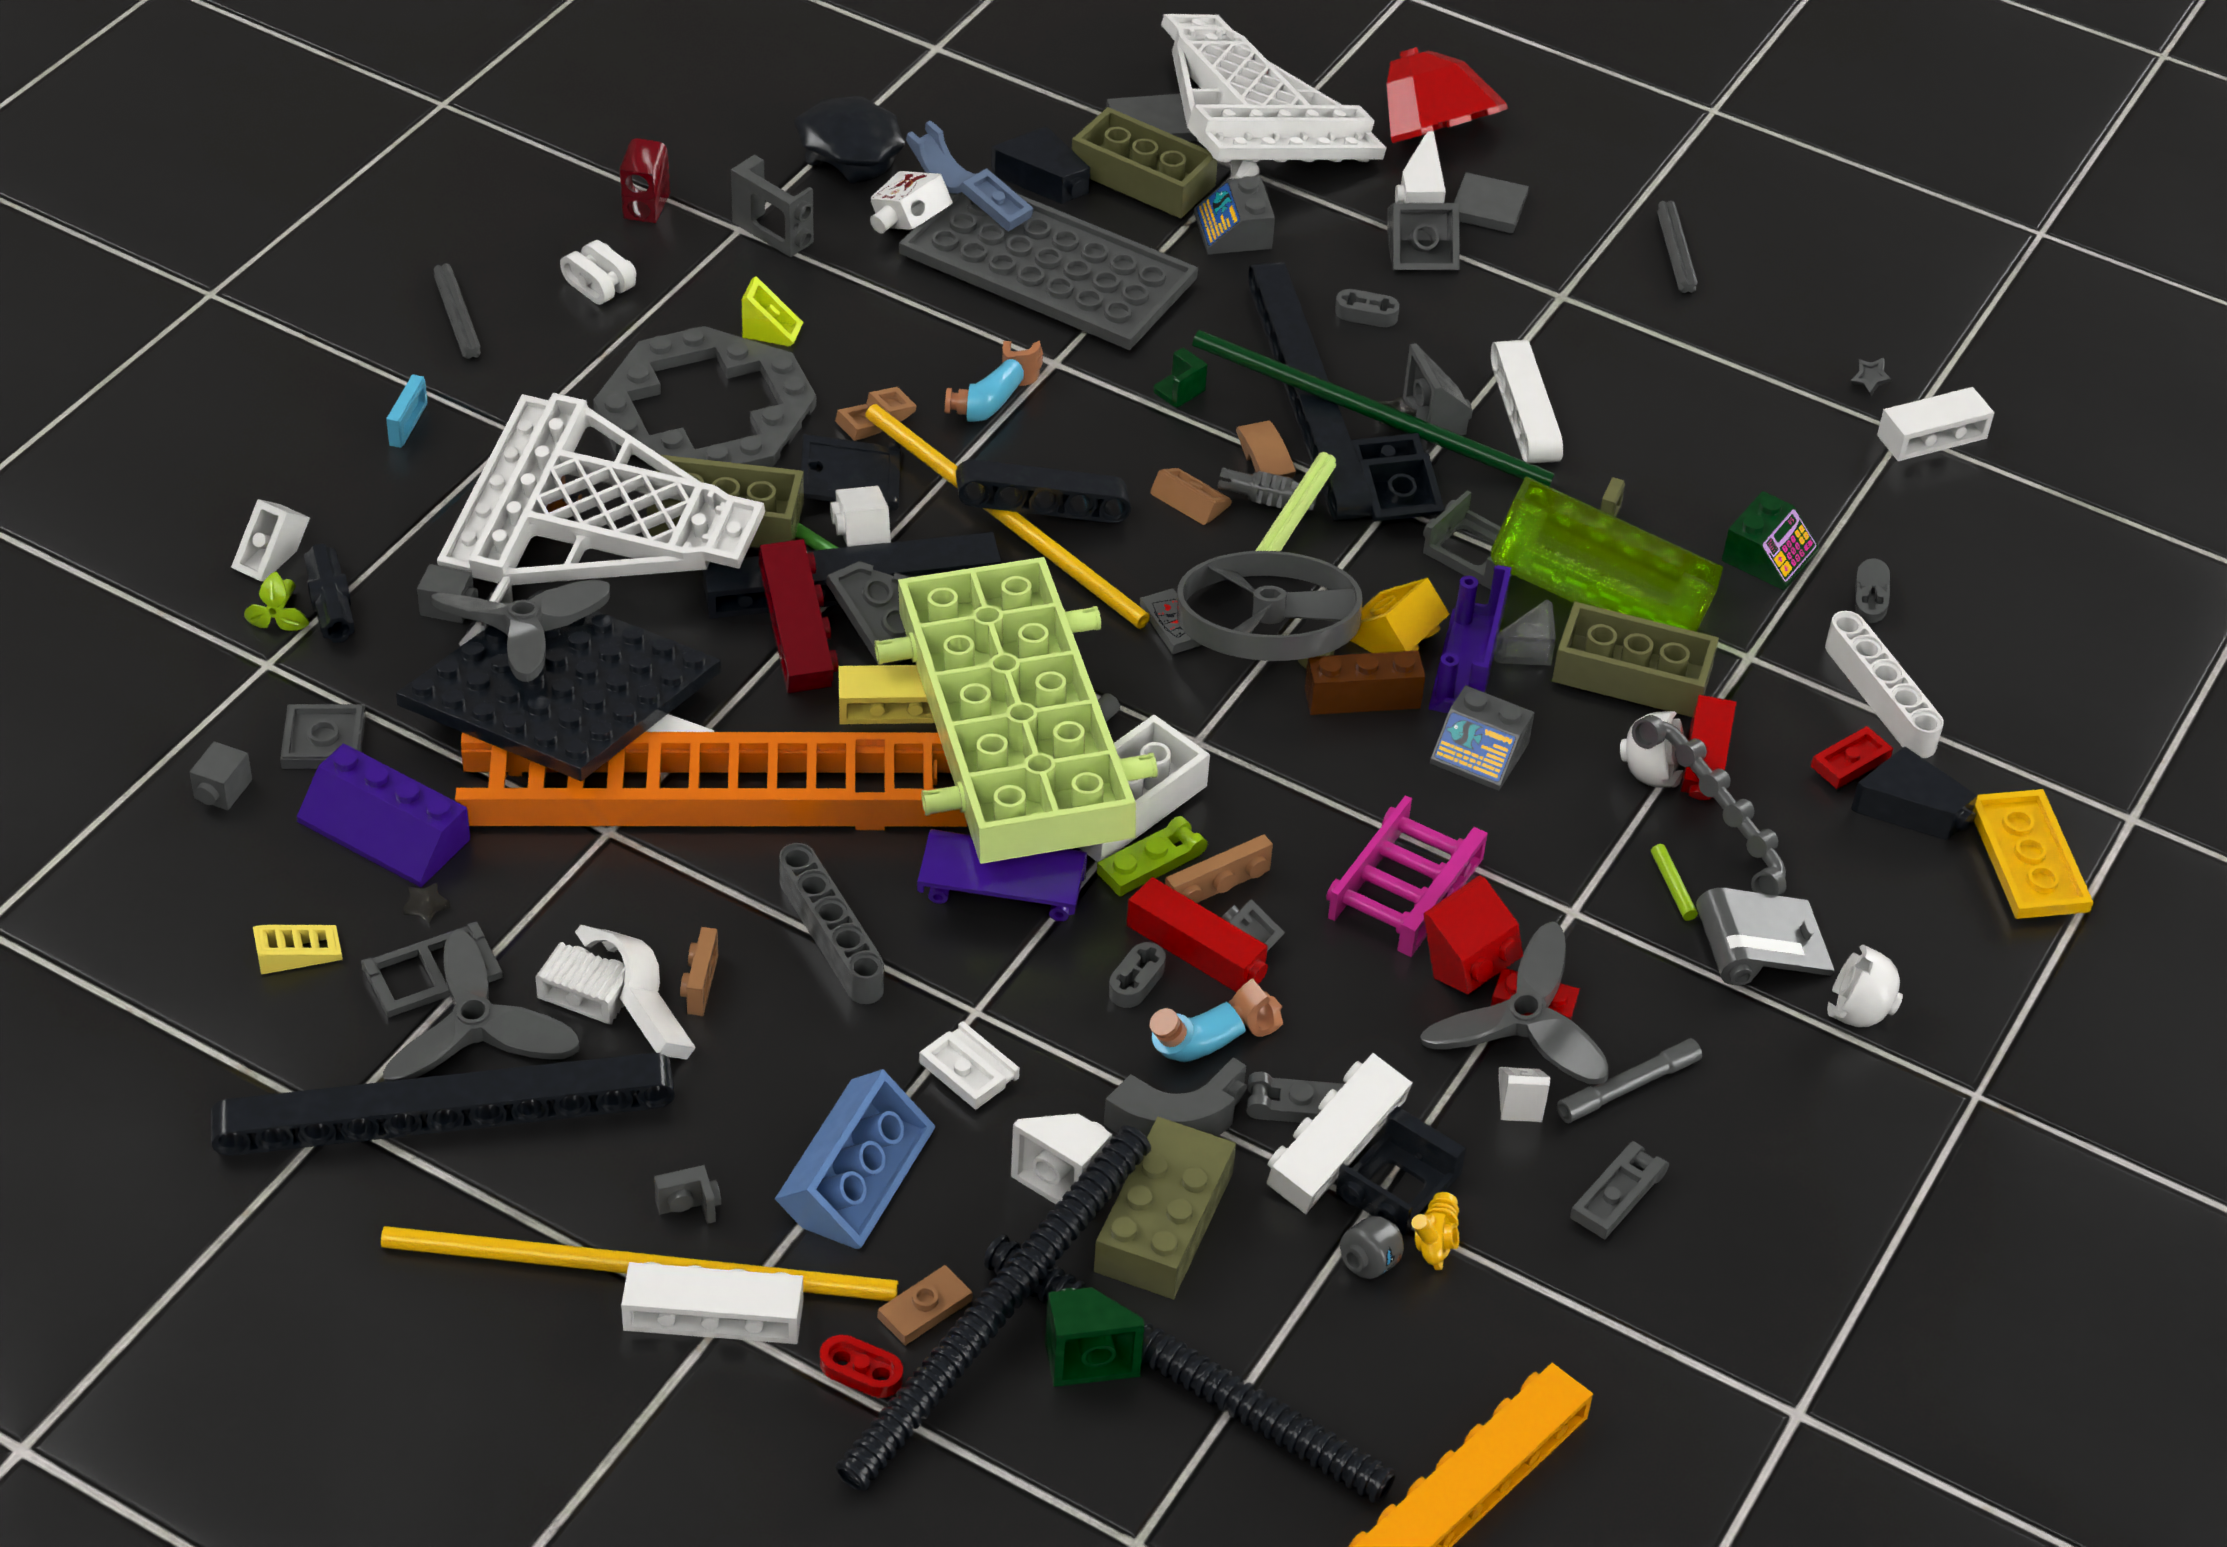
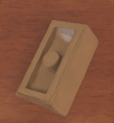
M1179 468L1159 470L1151 488L1153 496L1202 525L1210 523L1232 503L1231 498Z

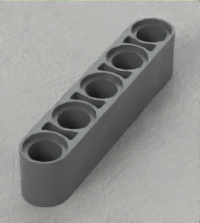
M792 843L783 847L779 854L780 886L845 991L853 1001L859 1004H872L880 1000L884 992V962L881 955L813 849L803 843Z

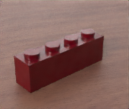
M804 539L760 545L758 564L787 693L832 687L833 672L839 671L836 650H829L827 639H831L828 617L821 616L820 607L824 605L821 585H814L812 574H816L813 552H807Z

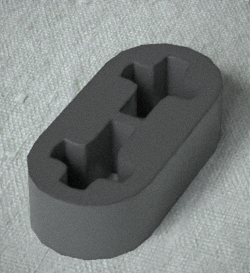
M1346 289L1339 292L1336 296L1335 313L1340 319L1377 327H1391L1398 321L1400 306L1395 298L1388 295Z
M1143 942L1131 949L1110 977L1109 998L1115 1005L1123 1008H1132L1138 1006L1146 998L1165 972L1166 953L1162 947L1152 942ZM1141 963H1146L1143 969L1140 968ZM1132 981L1134 982V988L1128 987Z

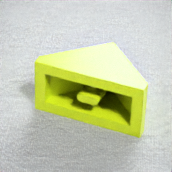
M755 276L751 279L742 298L743 338L791 346L798 336L803 321Z

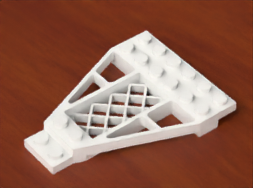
M1164 14L1161 26L1175 40L1172 55L1187 128L1197 138L1198 142L1212 154L1215 160L1220 162H1230L1231 160H1246L1248 162H1258L1259 160H1274L1277 162H1286L1287 160H1302L1305 162H1314L1315 160H1330L1333 162L1357 160L1368 162L1369 160L1384 158L1386 147L1371 133L1375 121L1360 105H1341L1269 62L1244 36L1232 30L1219 15ZM1189 76L1201 89H1193L1191 87Z
M552 393L549 400L522 394L437 559L438 566L472 572V577L498 583L503 577H510L511 585L707 570L710 562L739 569L765 514V507L762 502L732 496L715 485L700 482L588 408L586 400ZM587 427L595 428L622 446L614 462L574 453ZM631 455H635L659 472L630 466L627 463ZM567 474L580 477L566 484H562L560 480L562 476ZM600 482L614 485L600 492H596L593 485ZM586 488L591 494L590 496L572 502L569 495ZM637 490L648 494L631 501L627 493ZM621 496L625 503L607 511L603 503ZM562 498L565 500L566 506L550 513L546 508L548 504ZM671 498L683 502L665 509L661 501ZM655 504L659 512L641 519L637 511ZM597 506L601 514L583 521L579 513ZM630 514L633 516L635 522L617 529L613 522ZM573 516L576 521L567 520V518ZM681 516L677 526H675L672 519ZM666 522L670 530L651 537L648 529ZM607 524L610 530L601 527ZM642 532L644 538L635 535ZM534 536L574 544L564 564L516 568L530 539ZM587 549H596L634 558L579 563Z

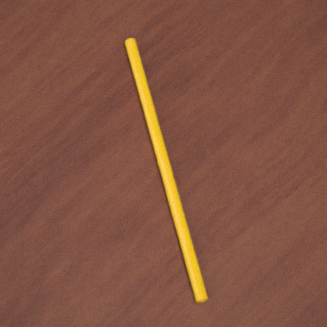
M384 1226L381 1234V1247L625 1274H627L629 1262H655L661 1265L685 1267L697 1265L710 1269H743L749 1272L762 1273L785 1272L791 1275L803 1276L804 1293L891 1301L898 1294V1280Z

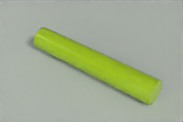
M1655 845L1651 849V854L1685 921L1695 919L1698 912L1665 845Z

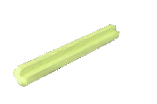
M1326 452L1318 454L1255 551L1282 550L1335 469L1336 458L1333 455H1329Z

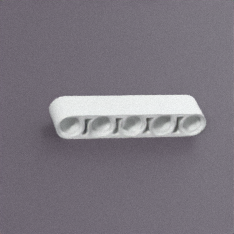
M1529 341L1493 342L1491 346L1493 372L1523 461L1530 464L1560 462L1563 456L1562 436Z
M1839 611L1835 613L1831 620L1825 645L1828 654L1902 747H1907L1922 758L1932 756L1936 752L1944 722L1942 716L1860 615L1852 611Z

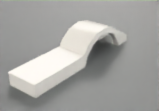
M580 925L575 933L585 947L591 948L595 944L602 942L608 951L615 952L618 950L621 953L625 967V979L620 1000L655 1052L668 1057L687 1060L696 1047L658 993L660 985L659 964L653 950L640 939L610 930Z

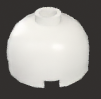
M1675 711L1655 712L1645 715L1657 716L1662 721L1669 722L1677 727L1684 734L1681 720L1673 719L1677 714ZM1632 725L1628 731L1627 739H1622L1620 744L1621 759L1623 762H1628L1630 772L1637 780L1648 786L1660 788L1678 786L1682 779L1683 770L1676 771V749L1665 738L1662 743L1653 748H1641L1632 737Z
M1862 944L1859 946L1862 954L1858 955L1853 952L1842 967L1832 989V992L1839 994L1837 1005L1835 1006L1828 1002L1827 1011L1829 1016L1845 1024L1855 1027H1870L1882 1021L1887 1014L1894 1015L1900 1007L1903 994L1898 992L1900 978L1893 962L1880 952Z

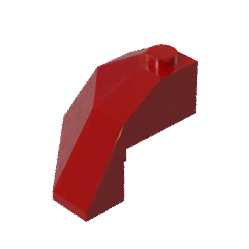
M1418 47L1399 52L1400 59L1390 62L1387 78V95L1392 143L1425 135L1427 132H1434L1443 127L1455 126L1508 109L1507 103L1463 60L1430 50L1419 53Z

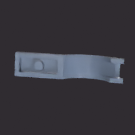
M931 120L925 125L926 135L919 138L912 131L907 134L906 141L926 173L941 174L949 193L959 194L962 192L1008 232L1032 218L1034 208L987 168L977 174L962 168L950 154L944 141L943 130Z

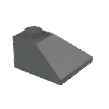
M1417 343L1410 344L1403 399L1412 415L1458 435H1466L1468 420L1472 418L1470 401L1463 397L1458 386Z

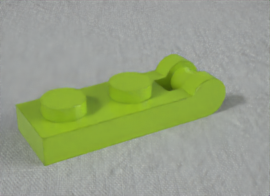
M1178 816L1172 819L1166 828L1097 862V874L1121 897L1144 885L1152 877L1156 879L1200 856L1206 850L1208 841L1200 833H1193L1191 831V824L1183 816ZM1179 841H1181V842L1183 843V844H1181V845H1179V846H1177V847L1174 845L1175 843H1177V842H1179Z

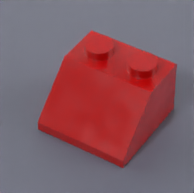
M1477 876L1423 913L1434 979L1463 993L1470 994L1523 957L1519 923L1485 877Z

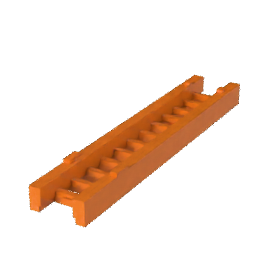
M463 732L461 736L463 772H489L488 788H456L455 801L467 807L469 826H855V830H885V826L967 827L965 815L959 809L933 813L927 816L923 809L921 791L933 790V785H937V773H951L938 733L644 732L594 771L608 772L607 788H584V780L579 781L569 776L567 788H545L546 772L557 771ZM506 772L510 776H522L523 772H529L528 788H505ZM624 772H647L646 788H623ZM661 772L689 773V787L660 788ZM700 773H728V788H699ZM739 773H767V788H739ZM778 773H807L806 788H778ZM817 773H846V788H816ZM855 773H885V792H855ZM894 773H923V789L894 788Z

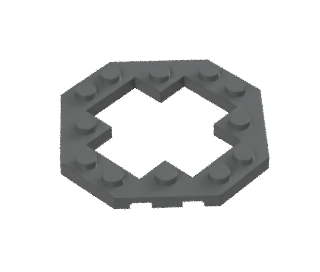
M706 326L638 341L593 399L594 411L659 455L766 467L775 466L781 457L780 452L783 447L792 442L801 429V422L807 414L811 415L817 406L816 394L792 352ZM716 358L727 379L760 371L778 403L775 406L750 411V422L757 435L694 449L683 427L649 435L632 401L661 394V384L655 374L656 371ZM608 438L615 453L618 455L622 446Z

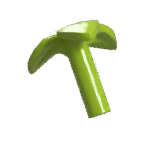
M276 571L265 579L259 591V597L267 607L253 604L244 612L245 619L250 624L259 628H267L272 617L275 618L280 629L287 631H298L309 625V620L302 612L295 608H284L296 585L290 579L282 580Z

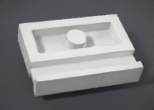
M963 1021L958 1024V1029L954 1032L948 1031L919 1052V1063L975 1110L1004 1090L1009 1081L1019 1079L1020 1068Z

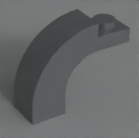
M1233 1057L1205 1086L1182 1094L1157 1090L1130 1074L1105 1099L1104 1125L1117 1134L1123 1125H1128L1140 1130L1148 1137L1158 1116L1219 1136L1233 1125L1235 1105L1241 1101L1247 1089L1245 1084L1247 1065Z

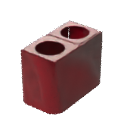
M635 138L630 141L619 169L623 218L657 223L670 195L668 150L659 141ZM632 175L643 177L648 182V190L642 191L637 189L633 185Z

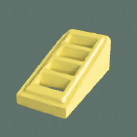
M260 925L253 927L261 975L343 960L336 925ZM327 940L328 948H320L319 941ZM311 943V948H303V944Z

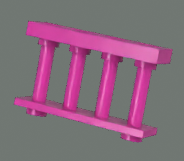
M1405 795L1396 808L1390 807L1381 828L1341 880L1335 879L1332 882L1326 899L1330 901L1328 918L1333 921L1338 918L1348 905L1395 927L1396 933L1400 934L1397 951L1412 957L1427 936L1423 913L1465 885L1484 858L1488 833L1473 827L1465 839L1459 838L1455 840L1409 819L1412 798ZM1401 833H1405L1450 854L1451 857L1447 864L1441 862L1439 865L1394 843ZM1383 857H1387L1432 878L1433 881L1429 888L1424 886L1420 889L1377 869L1376 866ZM1365 881H1368L1415 903L1414 908L1410 913L1405 911L1402 914L1357 893V891Z

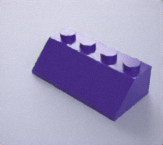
M344 743L317 767L297 814L298 823L420 888L470 840L467 807Z

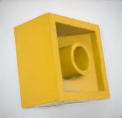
M1427 577L1380 591L1362 607L1360 629L1350 641L1371 653L1418 651L1420 648L1418 643L1436 634L1441 629L1439 624L1450 613Z

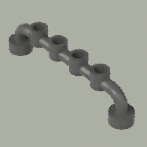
M1648 715L1636 721L1632 727V737L1635 743L1641 748L1650 749L1662 743L1666 738L1676 749L1675 758L1677 762L1684 767H1690L1699 778L1700 791L1707 797H1714L1721 806L1725 823L1730 827H1737L1747 839L1746 846L1748 852L1753 857L1762 858L1768 867L1756 873L1752 878L1751 886L1753 892L1781 896L1786 890L1787 883L1784 863L1775 851L1778 846V837L1770 829L1759 831L1751 821L1755 812L1752 803L1747 799L1736 801L1727 790L1731 783L1729 774L1723 769L1712 771L1703 760L1707 754L1705 744L1696 738L1688 741L1677 727L1669 722L1662 721L1657 716Z

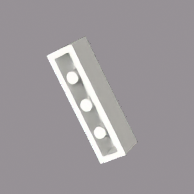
M1374 1053L1363 1064L1356 1061L1343 1078V1081L1346 1082L1345 1085L1338 1092L1331 1089L1319 1104L1318 1109L1321 1110L1320 1113L1313 1120L1309 1117L1305 1118L1293 1134L1296 1140L1288 1149L1283 1145L1279 1147L1267 1164L1271 1171L1266 1184L1305 1214L1308 1213L1336 1181L1340 1166L1343 1163L1349 1166L1386 1124L1388 1115L1397 1106L1400 1107L1406 1101L1412 1082Z
M629 1262L621 1304L623 1331L797 1344L803 1308V1276L791 1275L785 1272L762 1273L749 1272L743 1269H710L697 1265L685 1267L661 1265L655 1262Z

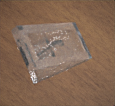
M1546 599L1498 633L1494 655L1496 662L1499 664L1551 666L1556 642L1552 602Z

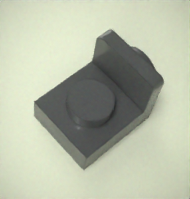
M1252 899L1241 909L1234 904L1221 917L1268 945L1267 951L1285 933Z
M705 1165L654 1176L655 1200L660 1215L670 1212H683L701 1205L707 1224L716 1222L715 1206L722 1204L717 1181H709Z

